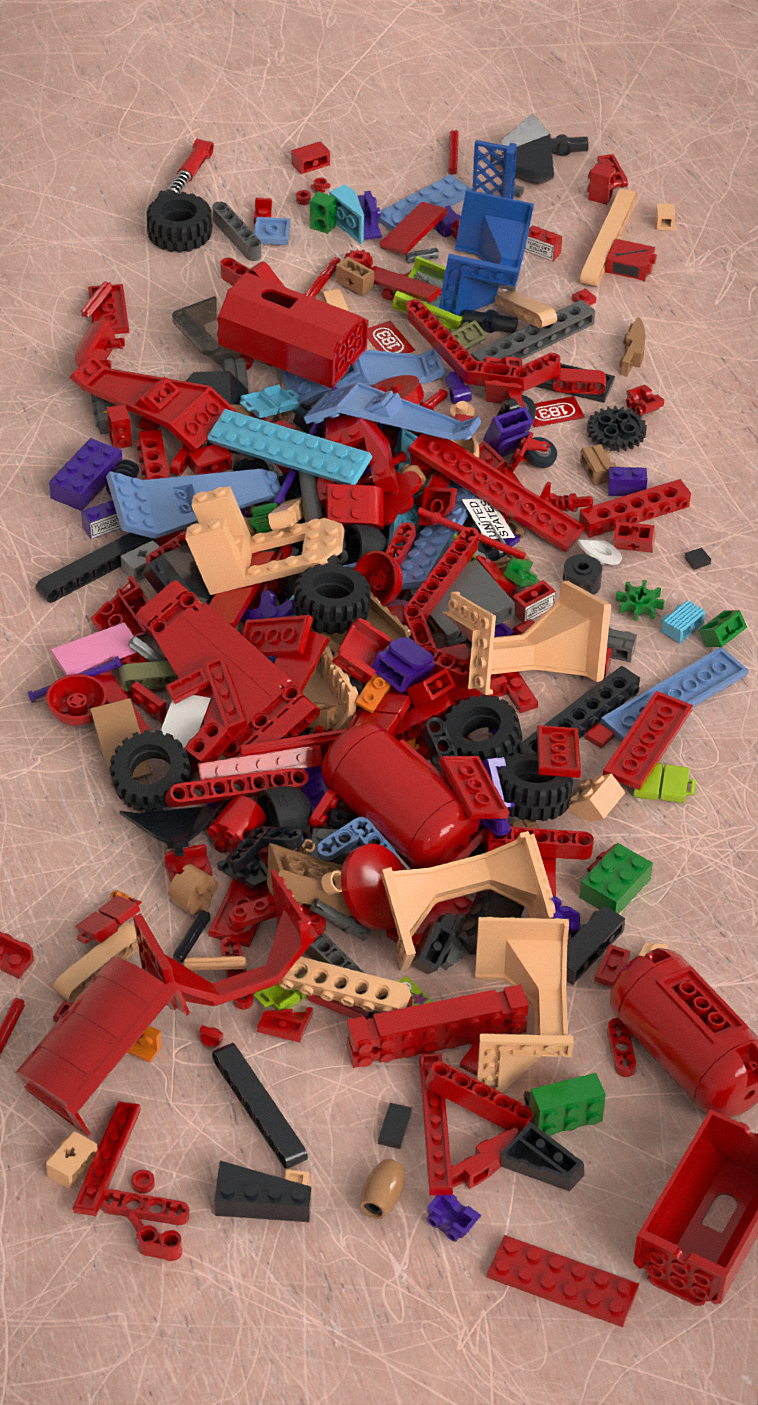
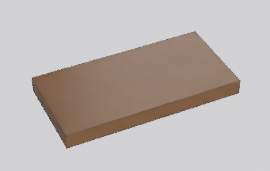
M130 698L90 709L112 786L109 767L112 766L110 763L111 757L116 755L114 750L118 745H123L122 741L126 737L130 739L133 737L132 734L136 732L141 734ZM148 760L141 762L135 768L132 775L133 780L152 775Z

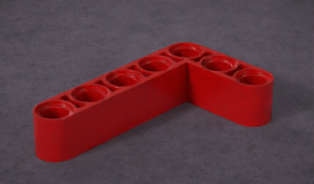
M511 827L510 832L503 836L495 835L489 831L488 852L515 841L520 833L528 831L529 835H535L541 857L587 860L593 853L594 837L591 833L585 831Z

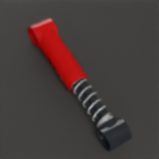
M196 138L192 151L177 171V176L167 190L159 192L158 197L161 198L164 194L169 195L172 192L181 193L186 184L194 178L206 158H211L214 143Z

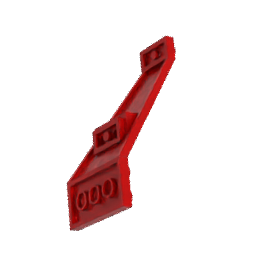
M94 356L90 357L69 377L82 390L117 406L125 404L128 411L166 427L193 453L207 441L209 433L224 409L237 412L211 386L168 379L165 376L162 378L106 368Z

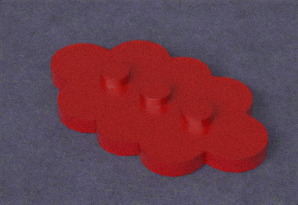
M395 471L399 488L384 493V526L392 524L396 520L397 515L407 513L413 506L414 500L412 495L422 485V479L416 472L407 471L400 475ZM373 480L366 484L369 486H376Z

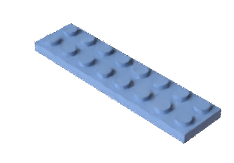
M720 647L601 717V724L613 731L620 741H623L655 691L695 707L747 676L748 669Z

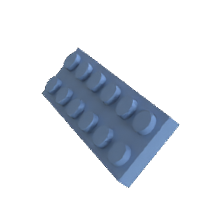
M450 174L381 210V217L378 218V222L392 231L422 201L441 207L453 206L464 200L466 189H472Z

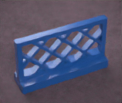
M480 140L475 141L472 191L477 192V189L481 187L486 194L493 195V192L498 191L502 197L514 199L517 144L510 143L509 146ZM479 147H485L488 152L483 154ZM494 151H504V155L499 157ZM490 154L496 159L492 163L486 158ZM483 160L487 166L482 168L478 162ZM499 163L503 169L498 171L494 165ZM489 168L495 173L491 177L486 172ZM482 174L486 180L481 182L477 176ZM499 177L502 183L498 185L493 179ZM490 182L494 188L489 190L485 184Z

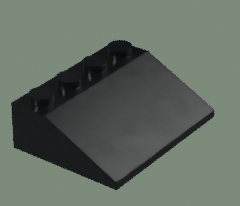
M188 544L156 558L148 563L142 572L157 594L172 581H178L189 592H193L203 604L207 603L209 605L215 594H209Z

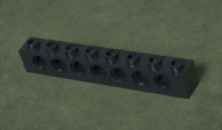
M620 666L543 726L577 728L579 739L582 738L588 730L601 721V717L620 707L629 698L638 694L640 690V677L624 666ZM536 731L522 741V747L518 754L523 752H529V754L537 753Z

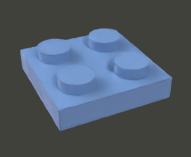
M256 217L254 234L261 240V244L288 245L291 218Z

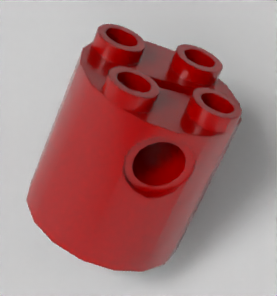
M242 795L232 797L207 829V833L215 843L214 848L220 853L225 851L231 853L254 828L265 825L267 820L266 814L256 801Z

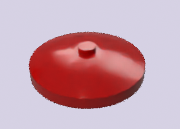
M366 844L355 848L348 854L342 866L341 888L346 905L356 920L369 929L383 931L396 927L381 876L382 870L390 867L392 871H402L405 869L393 852L379 844Z

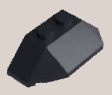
M230 371L193 372L185 381L211 386L230 405H241V396L249 394V390Z

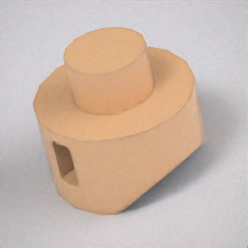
M460 401L451 407L450 417L454 418L455 414L474 416L475 411L470 404Z

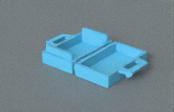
M278 384L265 387L261 392L242 395L240 404L249 412H253L258 418L278 414V412L283 413L298 409L299 402L297 400L299 395L292 389L284 390Z

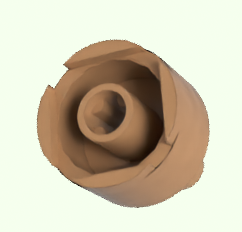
M186 865L182 868L185 871L181 875L177 873L171 881L168 896L171 897L169 899L171 903L187 913L195 915L201 910L207 911L211 905L210 900L218 889L219 883L212 876L194 865Z

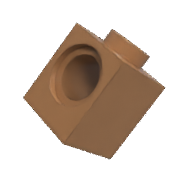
M313 702L320 709V714L308 728L315 729L316 726L321 725L327 731L334 727L338 721L336 705Z

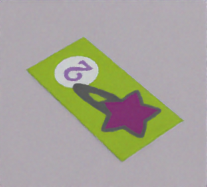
M408 976L398 981L408 985L413 1000L412 1006L433 1002Z

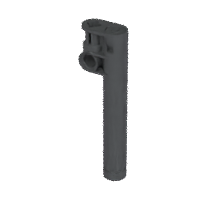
M298 471L305 523L313 519H322L323 511L317 490V476ZM343 538L342 552L338 555V559L333 555L327 559L331 565L343 564L348 560V553L344 550L346 546L345 538Z

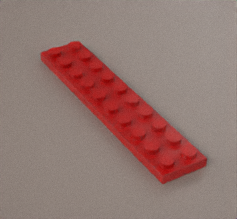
M421 433L409 446V453L564 552L571 548L586 528L579 521L449 439Z

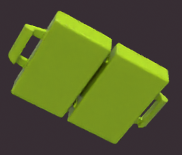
M658 763L642 789L637 790L634 788L633 796L656 800L661 795L660 800L685 803L686 795H695L696 781L688 779L689 767L665 764L663 770V764ZM688 783L692 784L691 792L687 791Z
M279 984L254 994L266 1008L271 1005L276 1011L290 1009L299 1003L301 999L304 1000L308 997V995L301 993L299 990H286Z

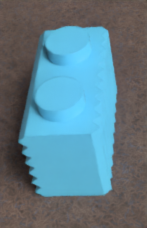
M689 600L682 605L678 604L674 612L663 617L661 632L681 644L684 639L686 640L689 635L704 624L705 610H702V608H699V606H696Z

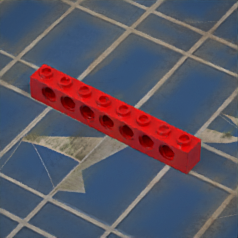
M161 429L140 431L139 439L136 440L137 451L141 450V452H138L139 463H143L140 464L141 475H145L143 480L170 478ZM180 530L156 538L157 545L160 547L180 535Z

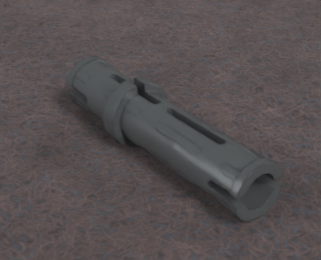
M316 898L313 901L317 906L311 904L310 911L341 927L343 932L351 933L362 941L367 939L363 933L368 936L370 935L371 930L356 922V919L352 916L347 917L320 901V899Z

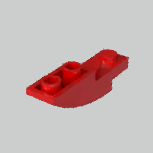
M517 1128L504 1130L494 1138L481 1141L476 1146L475 1156H469L462 1162L454 1166L451 1165L453 1188L465 1183L471 1189L494 1174L501 1167L500 1153L518 1135Z

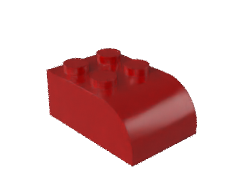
M328 484L326 488L325 518L341 523L343 527L348 524L370 525L376 529H383L384 490L380 487L369 485Z

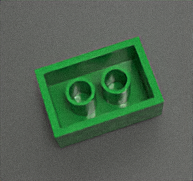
M617 843L581 881L579 898L599 910L605 905L619 914L651 880L653 863Z
M597 1073L531 1089L529 1108L533 1111L531 1123L548 1136H552L558 1132L572 1131L581 1126L595 1125L603 1121L606 1093Z

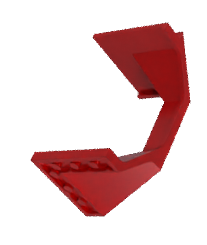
M275 869L270 871L278 929L274 935L267 964L215 983L207 981L164 954L143 915L140 913L133 916L141 968L166 985L171 982L179 987L185 1002L214 1007L279 984L318 934L311 925L309 917L305 916L300 903L295 900L292 890L286 888L284 878L282 876L279 877Z

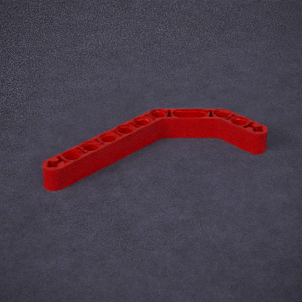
M412 299L407 302L408 321L466 384L485 387L486 381L497 380L502 383L522 385L523 392L555 378L561 373L560 356L557 353H548L522 366L476 361L420 300Z
M472 527L464 528L404 608V625L411 632L410 639L430 652L434 657L433 662L435 666L432 673L447 668L455 685L462 688H467L469 684L470 662L437 649L426 619L477 551L479 533L477 529ZM415 633L423 634L426 643H419Z

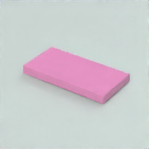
M125 623L51 649L52 656L65 676L79 674L115 660L117 656L120 659L137 652L128 646L130 639L134 636Z

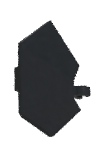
M531 114L501 140V145L517 144L515 175L540 185L554 178L551 136L536 116ZM502 151V155L496 154L501 157L504 155V151ZM490 154V162L492 163L496 159Z
M225 800L202 807L145 813L120 811V815L155 839L167 844V849L174 848L175 857L184 856L183 847H189V841L200 834L223 807Z

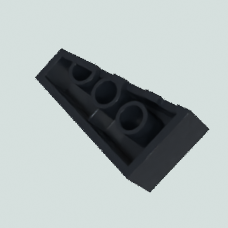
M220 1160L214 1200L215 1216L310 1222L311 1186Z

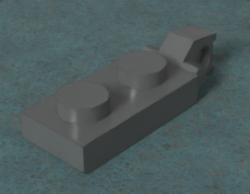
M460 913L454 916L455 923H453L454 925L451 930L456 934L440 964L445 970L453 966L454 962L457 963L466 951V948L458 938L466 920V917Z

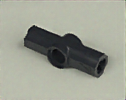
M561 134L556 138H551L552 153L567 156L570 152L588 151V137H568L565 134Z
M465 310L463 324L476 320L483 331L487 333H493L496 330L511 333L517 331L518 318L500 315L495 310H487L486 312Z

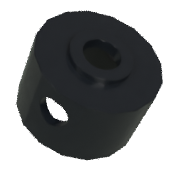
M578 554L568 558L564 563L563 581H569L580 588L582 585H590L589 593L593 595L598 593L601 588L602 577L600 561L585 554Z

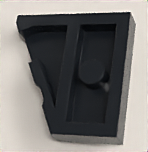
M259 854L245 868L239 871H231L226 859L217 862L219 871L252 890L267 885L268 868Z

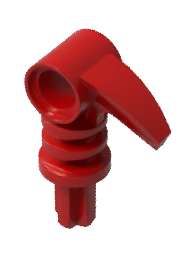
M550 482L544 485L540 495L542 499L564 512L569 510L577 512L580 507L593 506L592 496L577 497L575 493H571L569 496L563 495L562 497L561 495L557 496L551 493Z

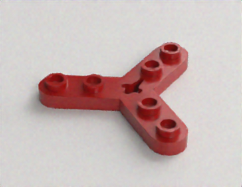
M271 894L233 907L229 912L230 924L237 928H243L275 918L274 896ZM302 904V910L305 916L309 917L318 935L324 933L326 930L325 918L310 911L309 907Z

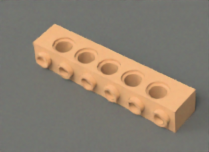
M300 957L279 982V985L286 990L295 989L308 996L314 994L327 1001L336 1000L346 1006H359L368 1012L377 1011L383 1013L406 1008L411 997L407 984L305 957ZM346 985L344 988L338 989L340 986ZM366 990L365 993L359 994L361 991ZM382 996H387L385 999L379 1000Z

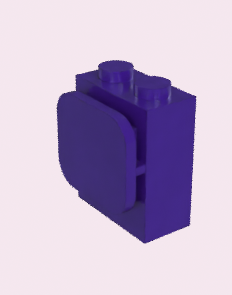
M526 407L493 417L483 441L487 442L501 457L513 454L516 448L520 449L518 446L522 438L528 437L529 430L534 421Z
M401 637L392 641L388 649L377 654L371 668L376 670L378 676L402 693L408 687L430 675L435 663L433 662L434 657L430 652L412 639Z

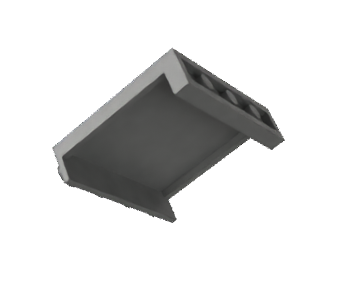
M476 559L467 563L428 616L444 635V645L449 647L468 639L443 613L449 612L451 592H460V595L494 614L496 616L495 626L515 617V603ZM419 588L410 590V600Z

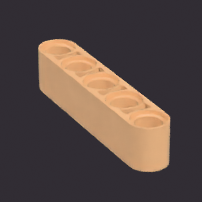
M508 290L495 296L496 305L500 310L537 328H543L557 321V315L553 308L520 292Z
M302 497L285 501L269 513V524L273 531L291 527L304 517Z
M129 922L120 926L116 933L104 942L99 943L61 974L53 985L54 990L69 1002H74L111 957H119L126 960L138 950L135 926Z

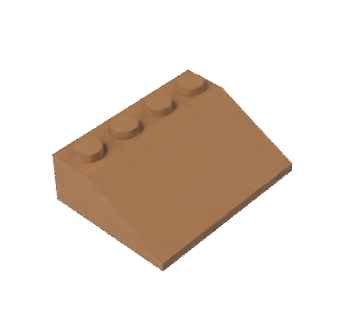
M269 844L267 885L272 895L273 887L270 870L275 869L279 877L282 876L284 878L286 888L292 890L295 900L300 905L305 903L317 906L313 901L318 898L348 917L352 914L346 905L342 892L330 895L322 887L323 875L336 870L342 871L343 865L324 861L320 858L275 844Z

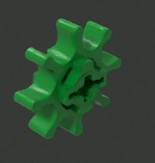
M643 580L642 586L633 587L630 582H626V593L616 592V601L624 602L620 603L619 613L622 614L625 611L634 612V621H637L638 615L642 613L649 615L650 619H654L655 609L653 608L664 609L665 600L657 599L660 598L661 588L657 587L655 590L647 589L646 580Z

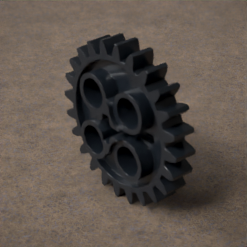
M607 406V410L600 408V413L595 411L594 415H590V419L587 422V432L591 442H596V445H603L604 449L609 447V451H612L613 448L617 452L621 448L627 451V447L633 450L634 445L639 446L640 442L643 443L644 438H646L647 425H645V420H642V415L637 416V412L631 413L630 408L624 410L623 406L620 409H617L616 406H614V409Z

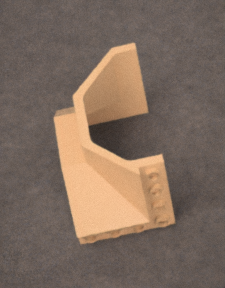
M562 581L558 601L521 635L494 637L496 616L460 595V592H451L449 612L443 613L472 642L468 689L476 688L485 695L493 694V690L490 689L491 674L526 670L582 675L596 682H601L604 679L611 611L610 603L569 581Z
M528 831L520 833L515 841L481 855L424 869L392 871L390 867L383 869L381 873L399 935L395 953L400 971L409 969L415 956V949L411 938L433 906L439 902L484 890H492L524 906L528 911L529 918L552 919L553 913H555V906L551 900L553 895L534 834L529 835Z
M479 917L475 980H503L511 986L521 984L526 999L533 1006L534 1035L480 1034L477 1080L502 1093L540 1057H572L573 1036H568L566 994L569 919Z

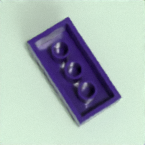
M90 438L49 481L50 498L83 511L108 484L106 476L109 471H114L120 460H123L122 450Z

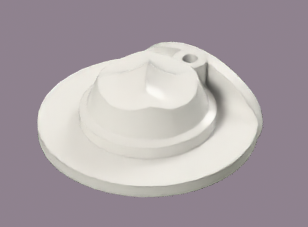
M577 540L585 555L596 558L600 561L601 565L605 563L617 565L622 560V555L617 548L605 540Z

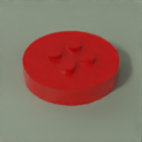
M414 375L395 376L370 386L383 392L391 390L393 394L398 392L400 398L417 405L424 398L421 383L418 377Z

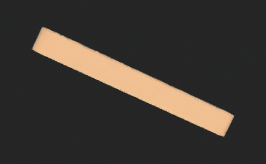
M619 189L583 267L580 283L598 287L605 272L606 258L615 238H620L635 205L636 191Z

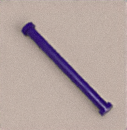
M117 656L115 660L80 674L94 677L114 668H120L122 663L119 656ZM51 685L34 692L32 690L28 691L31 702L34 703L36 699L46 696L47 690Z

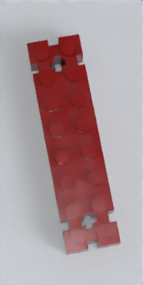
M519 984L504 987V991L501 992L490 990L373 1014V1018L365 1019V1016L347 1020V1050L353 1068L367 1067L375 1060H379L380 1063H387L400 1058H410L419 1054L433 1053L439 1050L454 1049L458 1046L480 1042V1034L509 1033L520 1035L527 1032L526 1016H528L529 1004L522 985Z

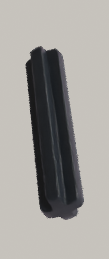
M205 910L199 912L173 953L175 961L182 963L210 921L211 914Z

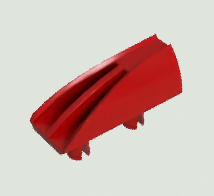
M100 320L91 324L76 349V365L80 367L90 357L94 356L106 368H112L111 361L107 360L113 349H123L125 339L115 338L110 322L107 320Z

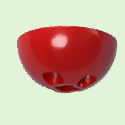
M375 550L363 555L356 563L354 571H359L367 579L373 597H377L383 607L390 605L402 590L403 573L400 565L391 555L383 551Z
M73 674L56 680L49 687L46 693V702L51 714L61 723L69 726H84L93 722L91 708L106 705L107 691L98 679L89 675Z

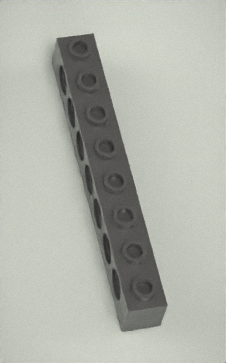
M580 300L557 311V321L543 328H537L530 324L471 353V356L476 361L482 362L485 357L503 359L507 356L522 358L523 360L593 325L595 310L586 302Z

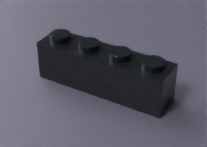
M604 905L599 911H595L586 924L580 926L573 938L570 937L567 940L566 981L573 985L608 949L609 945H612L624 932L625 918Z

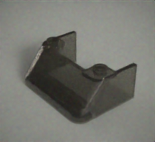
M215 296L174 311L172 313L173 324L203 355L219 366L223 367L224 359L235 360L241 355V353L218 345V342L206 331L204 325L217 321V298Z

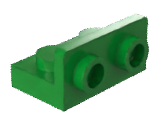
M512 558L507 563L503 575L519 586L531 587L540 582L537 579L538 575L530 571L533 565L532 561Z

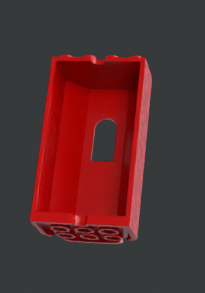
M245 273L232 288L228 289L217 316L218 345L331 389L346 374L349 365L353 366L367 349L369 320L249 273Z
M711 1109L640 1229L636 1238L633 1263L639 1269L644 1268L649 1274L647 1279L653 1286L695 1306H702L707 1301H711L713 1304L722 1303L758 1237V1133L755 1134L749 1131L750 1129L745 1123L735 1121L723 1113L715 1112ZM720 1195H729L736 1200L737 1207L724 1231L720 1233L701 1224L714 1200Z

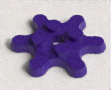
M271 590L264 591L261 594L260 606L252 611L246 609L240 621L245 623L246 620L289 617L294 613L293 600H287L280 606H277L275 604V593Z

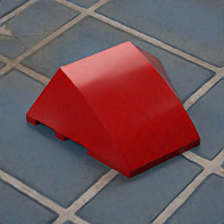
M132 575L128 578L129 582L122 589L119 588L116 591L117 594L113 599L106 601L90 618L99 632L125 623L133 636L137 638L150 634L135 619L137 612L149 600Z

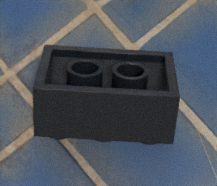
M492 890L477 892L458 938L470 955L476 954L479 917L521 918L525 907Z

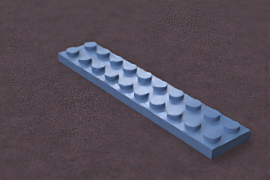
M451 479L448 488L457 489L454 509L445 518L463 525L469 515V511L462 499H478V496ZM438 524L437 526H426L420 532V538L414 542L415 547L408 552L400 566L403 573L402 590L420 588L453 543V535L458 534L457 531Z

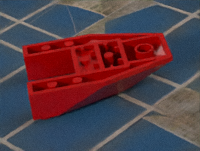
M343 413L335 418L327 417L323 439L370 452L373 457L367 467L370 466L374 484L382 488L384 493L399 488L390 443L374 421ZM317 477L319 500L326 510L327 485L339 483Z

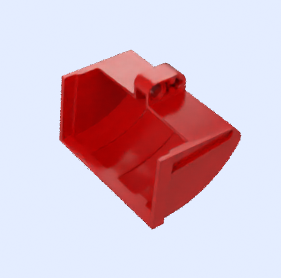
M111 957L17 1069L15 1074L26 1083L24 1088L27 1092L88 1137L90 1131L78 1111L166 1005L174 1011L176 1009L180 1010L185 1015L190 1013L180 988L171 982L166 985L127 960Z

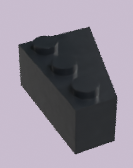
M531 1122L500 1153L501 1167L567 1191H571L585 1176L584 1162Z

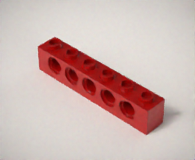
M678 479L581 509L579 522L586 526L584 532L591 538L615 530L616 521L639 523L690 507L691 492L682 480Z

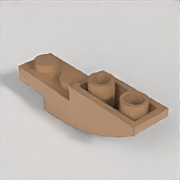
M639 317L636 318L634 324H630L629 334L624 336L625 357H621L619 363L622 376L628 377L632 367L640 368L643 361L646 335L643 322Z

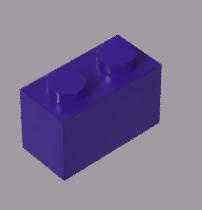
M609 467L608 496H626L646 490L648 481L647 468Z

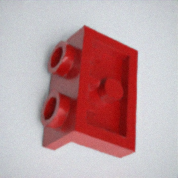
M205 844L183 848L184 856L175 857L174 850L164 853L165 869L170 883L177 873L181 875L185 871L182 868L189 864L213 876Z
M0 932V970L19 979L34 962L33 948L26 942H20L11 935Z

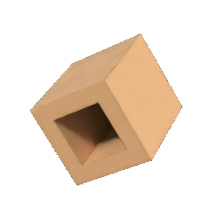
M674 204L656 205L655 219L657 230H674Z

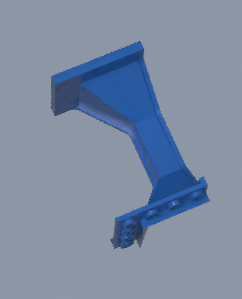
M466 189L455 250L476 254L482 260L454 254L448 255L439 304L440 309L462 316L466 309L474 311L494 303L498 288L510 291L516 290L534 208L533 203Z

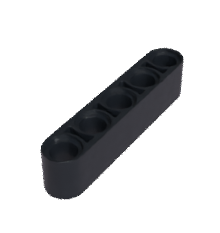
M432 717L422 725L420 732L436 769L446 777L439 764L440 758L443 756H458L443 721L437 717ZM429 725L435 728L436 733L429 729ZM437 744L443 746L444 752L438 749Z

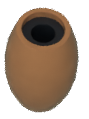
M384 1159L368 1175L362 1189L360 1203L361 1210L365 1215L373 1219H382L397 1204L405 1184V1169L399 1162L392 1159Z

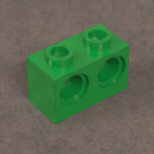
M317 192L310 199L311 229L328 234L336 227V197Z
M724 610L700 628L699 633L705 647H723L745 630L747 625L740 610Z

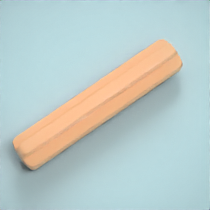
M245 956L185 958L184 966L190 970L245 969L247 967V959Z

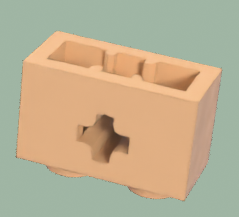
M74 1131L62 1141L60 1148L55 1154L53 1153L48 1157L46 1161L47 1176L64 1187L71 1189L91 1166L97 1152V1143Z

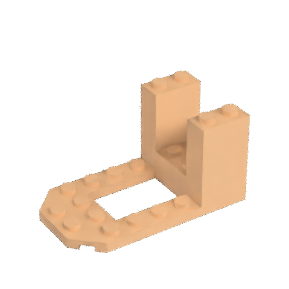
M230 486L218 487L212 491H202L193 495L191 506L199 524L196 523L187 527L185 538L210 595L302 573L309 567L313 568L318 564L325 565V563H328L327 559L332 555L337 556L342 552L344 528L341 523L326 518L313 519L306 523L294 524L291 527L267 533H257L251 536ZM304 540L302 555L290 556L287 559L250 567L252 553Z

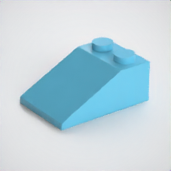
M346 184L329 191V195L336 197L337 226L360 244L364 243V214L356 192Z

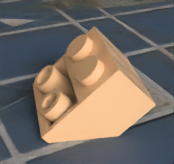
M612 773L603 776L600 774L591 779L585 778L579 782V787L576 791L571 793L570 806L567 811L589 822L604 819L625 794V791Z

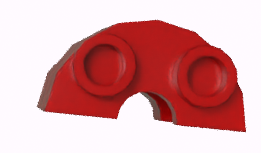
M645 384L626 391V405L628 408H632L634 412H637L638 416L654 412L664 406V399L658 394L653 395L652 389Z

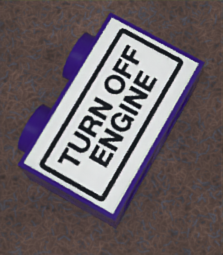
M113 500L81 511L82 527L90 539L121 529Z

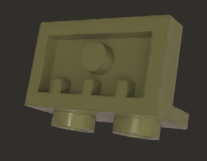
M476 320L470 323L465 322L458 330L452 329L449 331L466 350L483 342L488 337Z

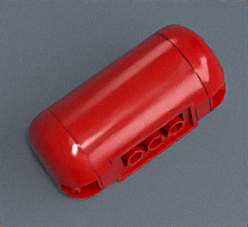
M358 723L346 729L334 740L327 750L321 767L325 786L328 790L332 789L337 792V798L358 817L367 818L394 850L414 868L424 869L449 863L467 849L469 842L478 835L480 819L468 818L448 779L403 739L399 741L388 730L377 723Z
M656 948L646 953L645 956L639 955L628 962L618 973L610 990V1006L619 1021L706 1115L711 1109L732 1118L743 1114L757 1104L758 1036L677 952Z

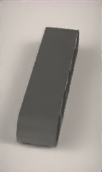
M215 202L212 205L213 222L248 260H260L262 256L261 240L225 202Z

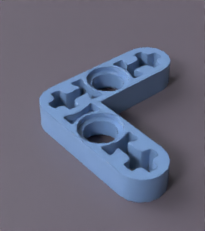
M365 817L354 819L318 844V856L324 861L335 859L359 842L362 846L369 844L368 842L372 839L379 840L380 845L389 849L396 856L397 853ZM358 826H365V832L363 831V829L358 830ZM342 835H347L350 837V841L342 843L338 838ZM323 848H326V849H330V848H331V852H330V853H329L328 851L323 852Z

